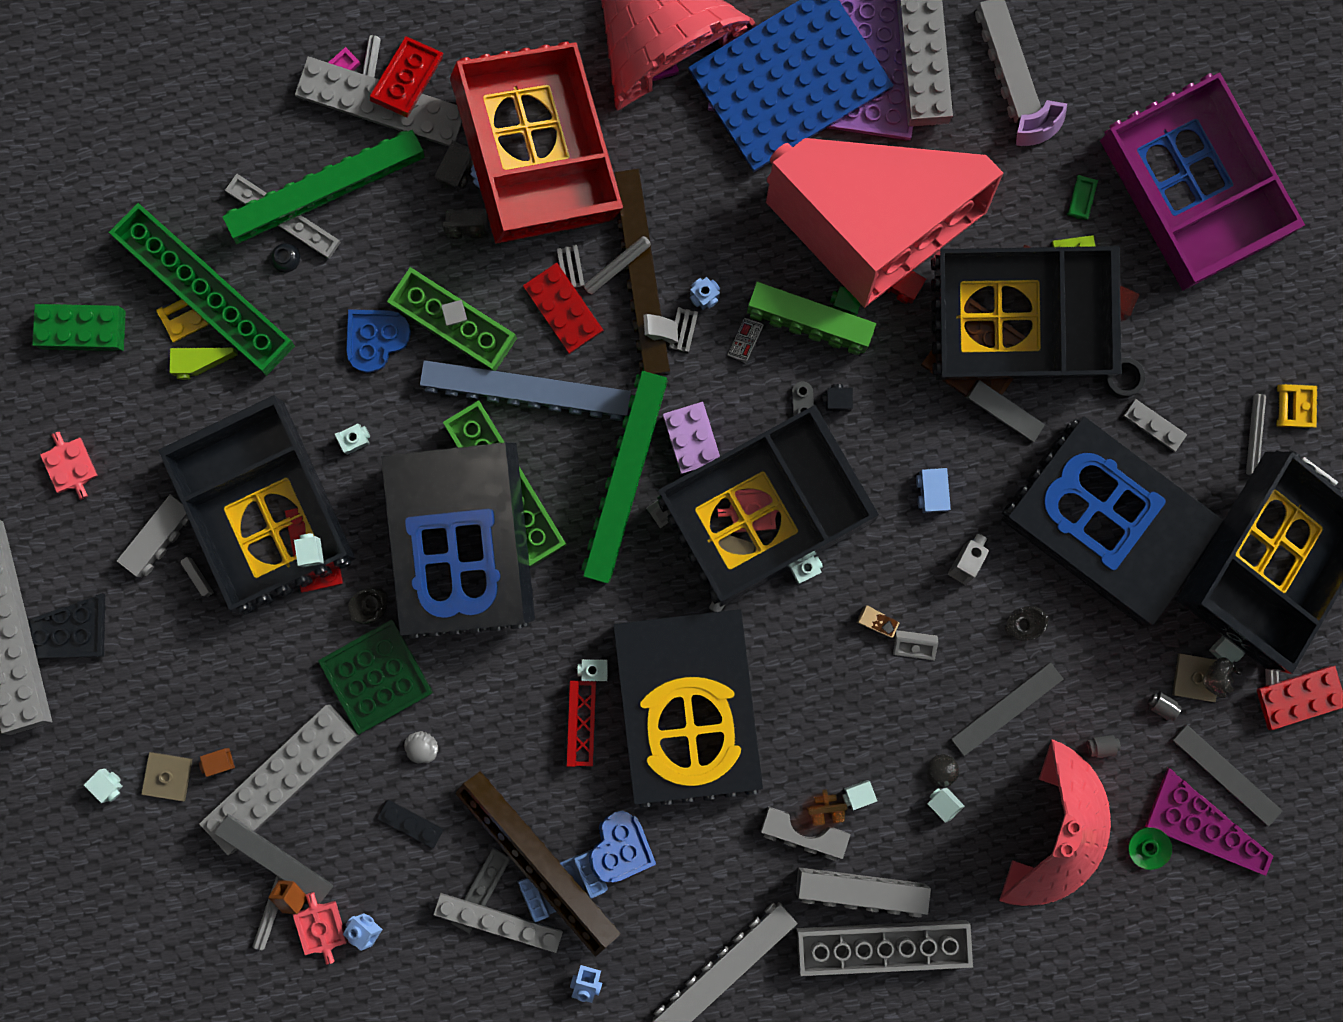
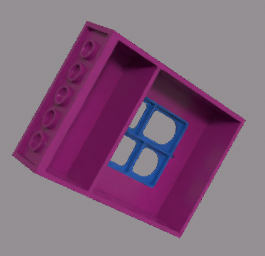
M1220 72L1215 75L1210 73L1200 79L1201 82L1196 85L1194 83L1186 85L1182 88V92L1178 94L1173 92L1164 97V101L1159 104L1157 101L1151 103L1146 107L1145 111L1141 113L1136 111L1130 114L1124 122H1121V120L1114 122L1104 132L1105 135L1100 140L1182 291L1273 245L1305 226ZM1183 130L1196 132L1204 145L1203 150L1187 158L1182 157L1176 145L1178 133ZM1154 145L1166 147L1179 168L1178 174L1163 182H1159L1156 179L1146 159L1148 149ZM1205 157L1212 159L1225 183L1224 187L1209 195L1202 193L1189 169L1190 165ZM1181 181H1185L1195 197V202L1176 211L1167 199L1165 190Z

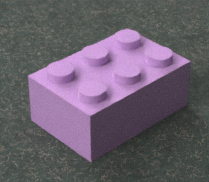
M703 402L663 414L681 476L687 475L720 457Z

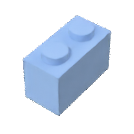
M947 468L921 470L919 475L916 476L917 488H921V496H918V507L922 508L923 513L951 510Z

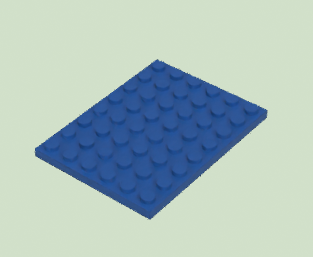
M799 0L688 67L689 72L753 172L770 163L772 154L781 145L789 143L794 147L803 139L813 137L894 86L839 0Z

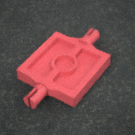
M60 432L53 433L51 436L56 446L52 450L40 455L56 492L61 493L68 489H75L80 500L88 497L83 485L98 475L82 439L78 438L71 442H64Z
M746 489L738 490L735 493L737 500L747 515H751L772 503V498L760 490ZM730 505V508L717 509L718 518L731 516L733 524L738 522L739 517L732 505ZM774 510L752 523L754 530H775V517L779 511ZM742 528V529L737 530V531L734 532V533H741V532H747V531Z
M311 892V894L305 895L309 907L299 911L297 915L293 914L304 954L323 953L327 965L335 962L331 950L336 946L346 944L347 938L343 935L344 928L336 901L317 904L315 893Z

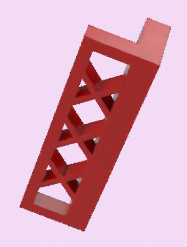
M570 681L567 766L570 767L593 766L596 681ZM579 685L592 686L591 695L586 700L579 695ZM579 698L583 702L580 706H578ZM590 698H591V707H590L589 704L587 703V701H588ZM584 704L591 710L590 717L585 721L578 716V710ZM578 719H579L580 722L582 723L579 727H578ZM589 720H590V728H589V726L586 724ZM583 725L590 731V737L584 743L577 737V731ZM577 740H578L579 743L581 744V746H579L578 748H577ZM590 740L588 748L585 744ZM582 747L589 752V762L576 761L577 751Z

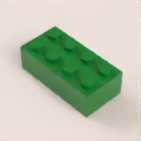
M35 304L33 346L43 350L124 351L126 310L120 306Z

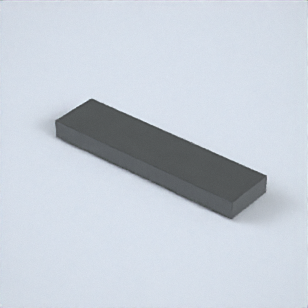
M976 380L966 396L968 400L1031 442H1035L1045 424L980 380Z
M493 847L464 900L485 906L511 858ZM451 922V924L469 934L473 928L458 922Z

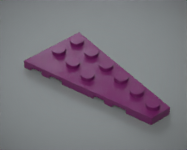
M1167 767L1145 827L1160 829L1171 838L1266 876L1273 855L1248 836L1238 825L1228 819L1225 814L1205 797L1195 791L1186 781L1182 780L1172 769Z

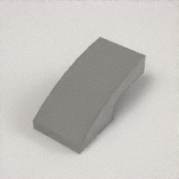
M643 315L646 336L653 340L663 339L670 344L678 343L676 322L661 316Z

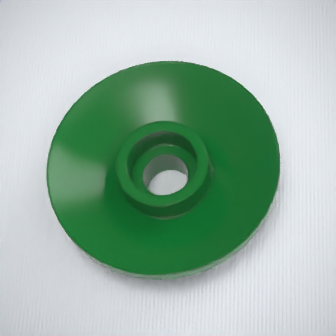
M1153 827L1138 830L1130 839L1128 847L1130 857L1136 865L1143 869L1154 870L1161 868L1169 861L1172 855V843L1169 837L1160 829ZM1148 843L1153 844L1151 850L1145 849Z

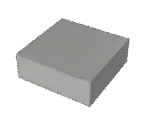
M462 300L441 305L447 327L468 321Z

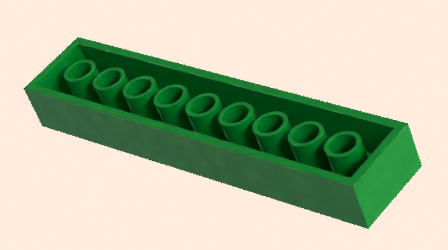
M139 203L109 231L118 243L266 376L295 347L294 343Z
M642 371L641 375L637 374L634 387L637 388L636 395H631L628 407L631 408L629 416L626 415L622 428L625 429L624 436H619L616 447L620 449L618 457H613L611 469H614L613 475L607 478L605 489L608 490L607 496L602 497L599 510H602L601 517L596 518L593 530H596L595 538H590L587 550L591 552L589 558L584 559L581 571L585 572L584 577L605 583L611 581L667 386V377Z

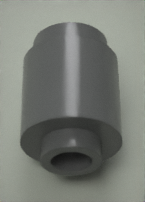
M1162 692L1153 693L1148 700L1149 710L1166 720L1174 721L1182 709L1177 701Z
M1114 735L1093 737L1092 740L1087 742L1090 757L1104 758L1117 756L1118 751H1121L1120 741L1118 738L1115 739Z

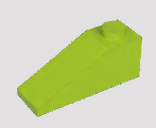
M170 348V374L177 376L179 380H189L190 376H197L237 356L238 351L234 348Z

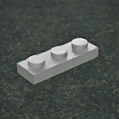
M1137 399L1131 403L1123 415L1125 419L1173 452H1176L1187 436L1182 430Z

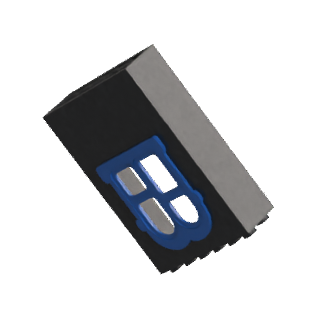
M1085 416L1080 419L1075 418L1063 430L1066 434L1061 438H1057L1051 446L1054 450L1041 459L1039 462L1041 467L1029 475L1026 480L1029 483L1023 488L1021 487L1014 495L1016 498L1015 502L1008 504L1002 511L1004 516L1001 520L1141 626H1153L1194 571L1224 520ZM1089 465L1099 467L1117 481V487L1105 502H1101L1081 486L1079 474L1084 467ZM1125 490L1131 491L1145 502V507L1132 523L1113 510V506ZM1074 493L1088 503V508L1076 523H1071L1063 517L1058 509V502L1064 494ZM1096 511L1104 514L1124 530V535L1111 551L1084 532V527Z
M504 442L381 456L400 636L408 635V639L425 635H428V637L440 636L448 632L449 635L461 634L462 632H467L468 629L469 633H476L488 630V627H490V631L503 630V628H509V625L511 629L529 626V622L535 620L517 443ZM473 524L480 525L484 554L483 560L460 562L458 559L456 527ZM445 528L447 531L448 552L425 555L423 552L422 531L425 529ZM448 562L451 568L452 593L447 600L436 601L431 598L427 590L425 566L432 563ZM471 570L485 571L487 586L482 596L470 598L463 592L460 578L461 572Z

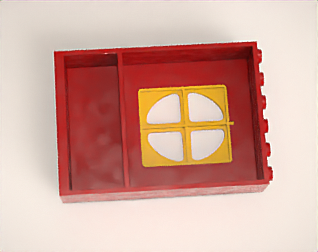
M561 42L556 46L542 45L538 49L531 50L530 48H523L518 52L512 53L510 51H503L498 55L490 56V54H484L475 59L465 57L456 62L450 76V81L495 244L613 221L623 209V205L577 43ZM528 95L539 100L549 110L552 119L529 123L525 115L521 96ZM512 98L518 115L519 125L495 128L494 115L498 105L504 99ZM554 128L556 130V142L552 151L545 158H538L531 132ZM522 134L529 160L521 161L509 155L500 145L498 137Z

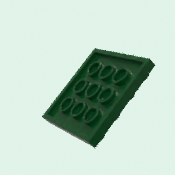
M394 619L318 660L358 735L433 694L402 635L400 636V630Z

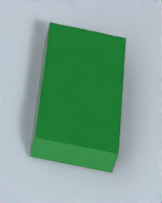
M1080 175L1077 176L1068 216L1088 220L1098 180Z

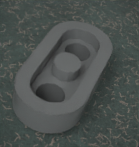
M805 381L796 383L792 389L793 416L799 414L801 409H808L814 406L813 388ZM804 388L807 393L801 395L799 389Z

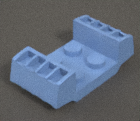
M590 850L560 862L590 898L596 897L608 890L606 883L598 881L590 868ZM527 877L517 881L534 922L545 919L550 914L556 912Z

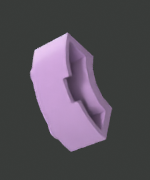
M1047 100L1044 107L1038 112L1030 115H1021L1016 145H1036L1054 136L1063 125L1067 104Z

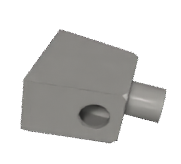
M977 534L974 540L967 542L947 575L964 585L973 580L989 552L985 548L988 539L983 535Z

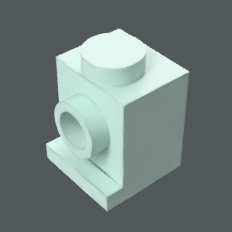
M360 424L335 434L343 452L347 455L370 444L367 439L370 437V434L366 427H361ZM356 434V440L351 441L350 435Z
M582 659V664H578V676H582V681H607L608 660ZM594 666L596 673L590 674L588 671L589 667Z

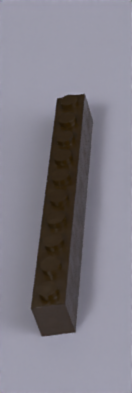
M639 169L614 172L623 209L620 211L621 219H617L619 232L623 231L624 239H620L622 252L642 236L650 241ZM650 245L649 248L624 268L625 272L629 271L630 279L626 281L628 292L633 294V300L629 301L631 312L636 314V320H632L634 333H639V340H636L637 353H642V360L639 361L640 373L646 371L662 376L670 374L666 342L663 339L653 340L645 335L643 315L661 316Z
M481 771L461 785L455 793L591 953L595 957L600 954L621 934L615 925L602 913L601 909L596 906L587 893L577 884L558 859L552 855L545 844L539 840L531 828L526 825Z

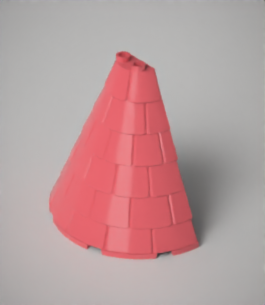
M601 0L604 12L605 33L607 34L612 85L614 88V101L617 111L651 92L652 78L716 40H718L720 47H723L756 27L755 21L724 0Z
M1051 740L1039 780L1059 786L1065 814L1052 854L1035 868L1012 860L999 900L1001 902L1027 906L1043 905L1062 899L1076 891L1091 877L1105 854L1110 836L1111 821L1109 802L1104 787L1095 771L1080 755L1055 740Z

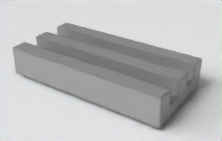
M577 245L565 247L564 249L558 248L557 253L561 269L565 273L562 253H566L571 283L574 288L583 287L584 279ZM571 251H574L580 283L575 282Z
M678 307L675 318L677 329L681 313L685 314L678 346L669 344V348L689 353L698 312ZM691 315L693 318L686 347H682L688 318Z
M186 557L181 560L182 566L200 594L204 597L212 595L214 593L193 559Z

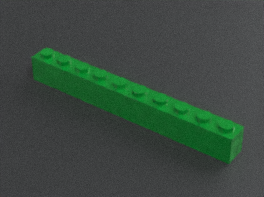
M413 129L410 131L405 130L398 133L395 138L380 141L377 146L371 149L365 148L353 157L343 158L336 165H328L316 174H308L301 181L288 183L277 192H268L264 198L251 200L242 208L231 209L222 217L235 243L239 244L425 158L424 151Z

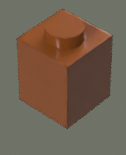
M229 748L200 756V770L203 774L205 773L206 777L235 768Z
M284 880L277 882L268 897L282 913L296 915L307 899L306 894L294 881Z

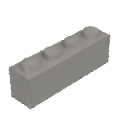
M169 495L118 558L117 562L136 577L147 576L153 570L154 566L152 564L155 560L161 559L167 552L165 549L167 545L178 539L180 536L179 530L183 525L187 526L190 523L181 500L176 496Z

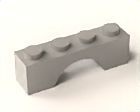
M769 806L760 830L767 839L776 841V838L785 840L784 844L796 848L798 844L805 847L804 851L813 854L819 851L825 853V858L837 861V857L843 859L851 835L848 832L830 826L817 836L807 837L800 835L793 829L789 813Z

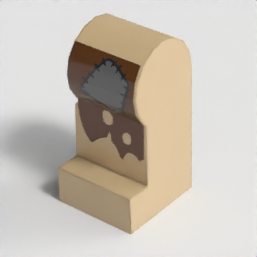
M867 605L863 607L856 622L890 638H893L900 624L898 621L885 616V614Z

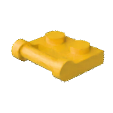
M182 299L165 308L161 307L156 310L173 343L209 325L193 309L169 320L168 315L188 306Z
M1277 385V392H1279V420H1277V427L1315 428L1317 426V386ZM1288 392H1293V420H1288Z

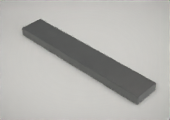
M1049 662L951 738L952 742L963 756L967 755L1064 680L1053 664Z
M1184 725L1172 739L1177 746L1266 826L1269 827L1281 814L1282 810L1188 725Z
M229 814L226 815L214 831L216 835L283 880L294 881L305 894L314 892L316 901L319 904L333 888V884Z

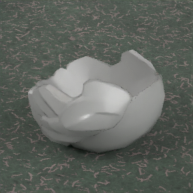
M420 731L410 734L404 743L407 757L415 763H430L435 759L438 752L437 741L427 732Z

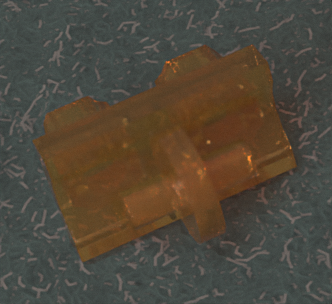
M827 789L822 790V796L815 797V803L823 802L824 805L807 807V812L811 816L814 826L825 824L824 813L829 812L832 814L833 823L845 822L847 804L845 802L829 804L830 801H836V794L828 795Z

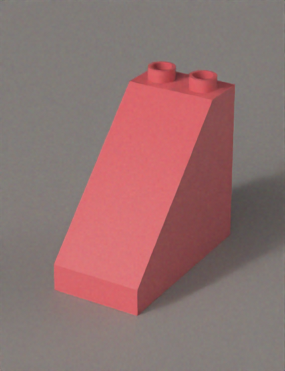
M805 138L794 147L789 143H785L772 154L770 158L772 170L767 178L769 188L766 203L865 308L985 215L1003 172L987 155Z

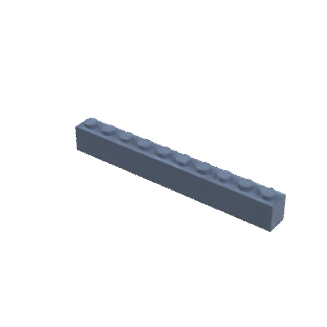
M425 360L420 386L425 388V392L437 393L440 390L446 391L445 394L457 397L458 393L466 394V398L478 400L479 396L487 397V401L499 403V399L507 400V404L519 406L520 402L528 403L530 408L540 409V406H548V410L561 412V409H568L569 413L576 415L588 412L591 417L602 418V415H609L610 419L622 421L626 415L628 416V405L631 397V391Z

